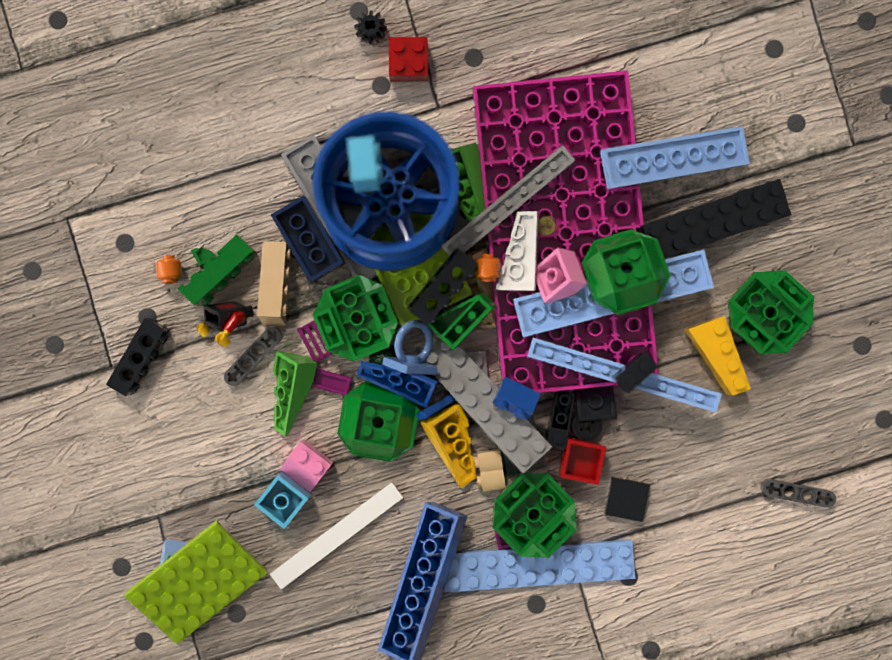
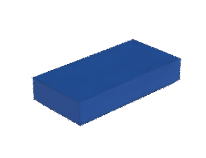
M449 394L418 412L416 416L418 420L428 418L454 402L455 399Z

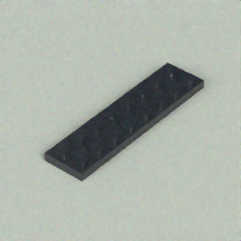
M777 179L641 225L640 229L642 234L658 239L663 256L666 259L792 214L781 180Z

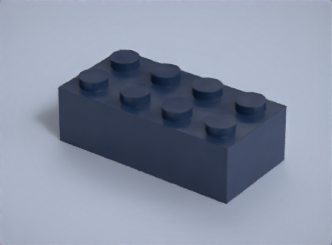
M303 195L271 214L275 224L311 283L316 282L346 264L306 196Z

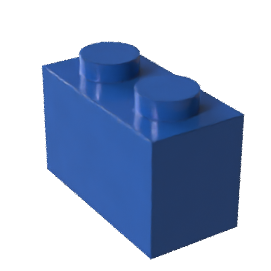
M504 377L492 403L500 410L514 413L519 419L528 420L533 414L541 393Z

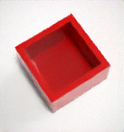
M389 37L390 82L428 81V37Z
M568 437L566 450L562 452L558 475L561 478L599 485L606 446Z

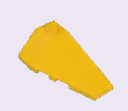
M455 404L442 408L428 418L420 420L429 440L458 486L463 488L476 479L474 457L471 454L470 448L472 443L468 434L469 423L461 405Z

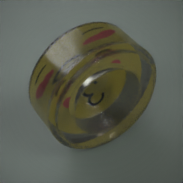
M543 216L538 220V232L541 235L549 236L555 232L557 224L554 218Z

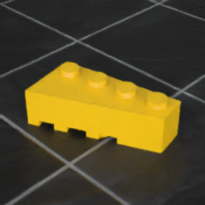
M718 316L683 329L726 394L733 396L751 389L725 316Z

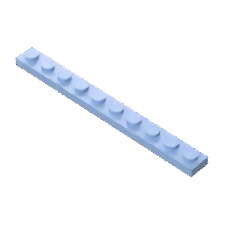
M532 338L527 354L528 357L611 382H615L612 376L624 366L617 362L536 338ZM651 373L635 387L638 390L715 413L717 412L722 395L721 393Z

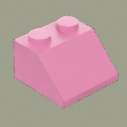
M557 248L536 266V282L544 303L572 296L587 285L574 251Z
M303 439L287 458L280 470L308 492H311L333 464V461Z

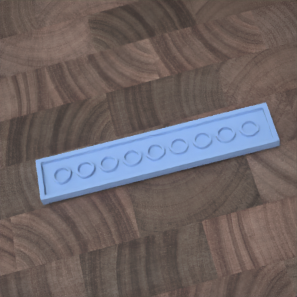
M704 250L665 259L671 277L658 302L714 288ZM631 269L623 270V272L630 273ZM588 283L576 294L550 303H544L540 292L513 299L522 337L614 314L593 301Z
M633 540L562 544L549 558L520 557L512 548L456 552L445 584V593L635 579Z

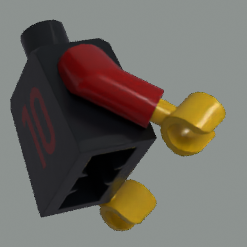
M235 301L203 305L205 322L198 324L196 329L202 337L210 333L207 326L218 331H224L218 333L215 339L219 346L227 347L230 344V339L227 336L232 334L235 328L247 324V317H253L254 315L251 305L244 306Z

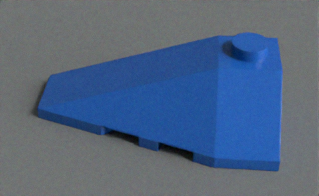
M361 361L356 375L425 408L438 384V380L426 374H405L385 365Z

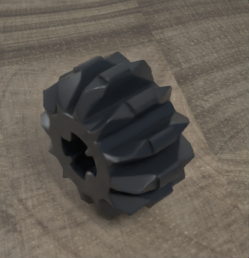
M370 10L368 16L363 12V19L360 17L356 18L359 23L354 25V28L358 30L356 36L361 37V42L363 43L368 39L369 45H372V40L374 39L376 43H379L378 37L385 38L383 32L387 31V26L384 25L386 23L385 18L380 19L381 15L379 12L374 16L372 10ZM374 25V29H367V26L372 27Z

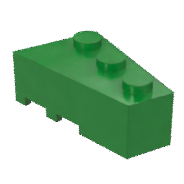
M482 292L442 313L434 323H429L428 326L454 350L497 305Z

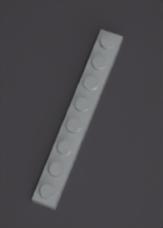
M562 145L441 247L449 256L456 247L465 253L571 165L575 159Z

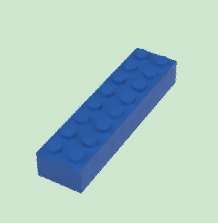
M436 502L425 503L378 651L397 660L422 659L468 515Z

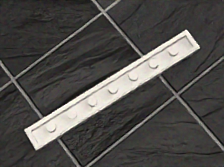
M393 482L389 483L272 571L270 576L280 589L284 588L401 500L403 495Z

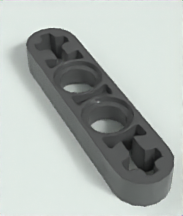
M276 327L266 329L225 372L224 381L231 386L241 383L281 341L282 332ZM276 331L277 339L270 340L268 343L271 344V346L269 347L266 342L262 341V339L264 338L265 340H267L270 337L269 332ZM258 344H262L265 347V352L262 355H258L255 352V347ZM244 358H249L252 362L251 367L248 369L242 366ZM239 369H240L241 371L245 372L244 374H242V372H240V373L236 376V378L238 379L237 381H235V380L230 381V378H231V376L229 375L230 373L234 374V373H236Z
M765 479L760 485L761 492L773 498L830 508L836 503V495L827 489L775 479ZM771 484L772 486L779 488V491L770 490L769 492V490L766 489V486H770ZM788 486L793 488L791 496L784 494V490ZM805 490H811L812 497L808 500L803 498ZM818 495L824 497L829 496L830 500H826L825 502L824 500L819 499L817 497Z

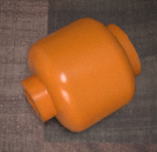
M482 254V258L475 260L478 264L475 276L480 279V282H494L496 278L501 276V261L499 258H494L493 254Z
M173 255L163 256V259L156 262L157 278L163 284L178 283V280L182 278L181 261L175 259Z

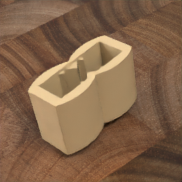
M500 449L478 451L477 457H474L475 468H479L480 475L476 476L478 487H482L483 492L506 488Z

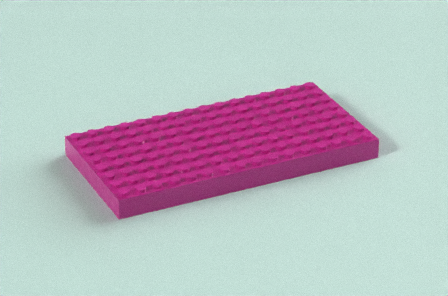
M628 70L473 86L472 92L485 209L562 145L575 159L571 165L487 234L489 254H493L494 258L500 259L501 268L505 261L507 247H509L518 211L538 212V222L540 219L547 217L552 219L555 224L554 231L549 235H543L538 231L537 265L557 248L574 251L583 275L581 263L594 240L630 229L642 233L640 226L644 225L640 184L607 190L600 154L602 149L636 144ZM628 266L621 267L622 271L630 269ZM499 278L492 282L494 303L497 305L495 314L501 380L507 377L539 393L618 385L615 382L528 357L527 354L532 338L626 365L640 351H646L658 365L652 305L619 316L611 314L522 337L513 299L539 293L540 290L537 282L536 291L495 290ZM658 368L652 373L659 375Z

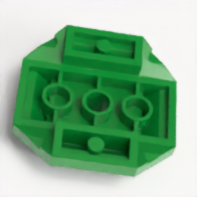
M632 229L594 240L581 263L593 301L618 316L655 305L671 277L658 239ZM628 266L630 267L631 272L624 273L621 270V267Z
M786 270L753 272L727 301L731 329L759 354L787 353L813 324L814 295ZM768 307L772 310V315L769 318L765 314Z
M364 275L355 276L325 289L313 313L326 350L352 361L391 347L399 324L385 285ZM357 312L362 315L361 323L355 320Z
M366 380L344 396L337 435L354 456L392 462L413 448L418 422L416 414L420 411V408L416 403ZM375 417L383 419L384 424L381 427L374 425L373 419Z
M521 473L494 500L492 528L520 557L549 558L576 531L575 501L548 473ZM532 509L537 511V516L534 519L529 518V512Z

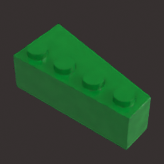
M236 234L217 252L219 255L217 258L214 256L205 263L203 271L195 272L190 276V283L186 286L182 284L177 289L193 305H209L214 300L213 296L218 291L221 292L227 287L228 284L226 282L231 277L233 279L237 277L241 272L240 268L244 264L248 265L255 258L253 255L256 251L241 236Z

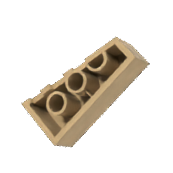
M263 241L257 317L263 326H286L287 297L289 296L288 279L290 278L288 260H291L292 251L286 242Z

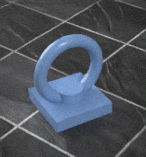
M411 320L404 324L395 338L394 348L397 357H384L382 365L405 374L437 375V366L423 362L430 354L433 346L431 328L421 320ZM412 328H420L425 334V346L419 355L404 353L402 349L403 339Z

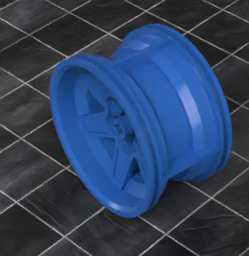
M388 111L375 112L359 116L342 125L323 145L313 171L314 200L331 238L346 256L371 269L399 271L415 267L427 261L442 248L441 246L449 239L457 218L459 175L450 147L434 128L424 121L407 114ZM373 136L374 142L379 143V149L394 148L412 153L408 159L395 169L390 168L381 153V163L377 164H381L382 173H385L386 176L383 178V183H379L380 190L373 191L369 195L363 192L355 193L351 181L341 182L343 175L350 167L347 140L349 138ZM428 166L437 179L440 195L415 187V184ZM399 175H403L406 177V179L402 182H398L395 180L396 177ZM406 193H411L413 195V198L410 200H405L403 198V195ZM338 202L363 206L352 229L340 215ZM375 205L381 207L377 213L370 211ZM394 208L401 210L400 214L396 216L390 214V212ZM411 213L434 215L420 232L414 233L410 218ZM383 224H386L395 242H378L370 240V238Z

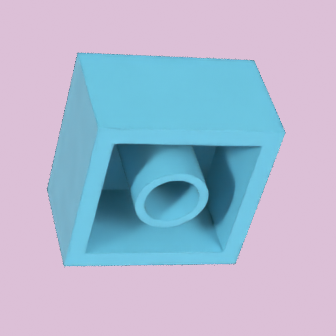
M373 136L347 139L351 182L355 193L380 190L379 183H383L381 164H377L381 163L379 143L374 142Z
M281 471L254 506L285 529L311 494Z

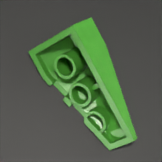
M476 143L451 150L459 175L458 200L460 208L469 222L485 210L480 156Z
M276 351L273 375H277V387H274V393L277 395V404L274 406V429L282 435L288 436L314 381L317 362L306 356Z

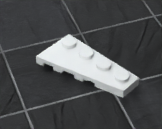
M517 212L511 240L501 268V276L495 290L536 291L538 212Z

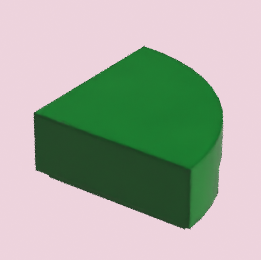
M195 248L191 250L200 267H203L212 257L215 256L217 258L208 249Z

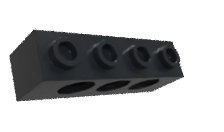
M456 247L407 306V309L427 326L429 323H434L439 316V311L442 308H446L450 304L454 293L460 292L464 287L463 282L475 274L478 264ZM459 267L461 273L459 276L453 277V269ZM442 283H448V289L445 292L439 291ZM434 298L436 300L435 305L427 307V301Z
M144 318L106 385L124 396L135 394L140 387L138 383L141 378H144L150 370L149 364L158 357L159 347L167 341L170 329L151 318ZM148 336H150L153 339V343L151 346H148L146 344V338ZM138 353H141L143 355V361L141 363H139L136 359ZM129 369L133 372L132 379H129L127 377V371Z

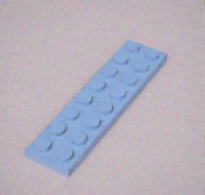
M743 126L600 150L607 190L750 164Z

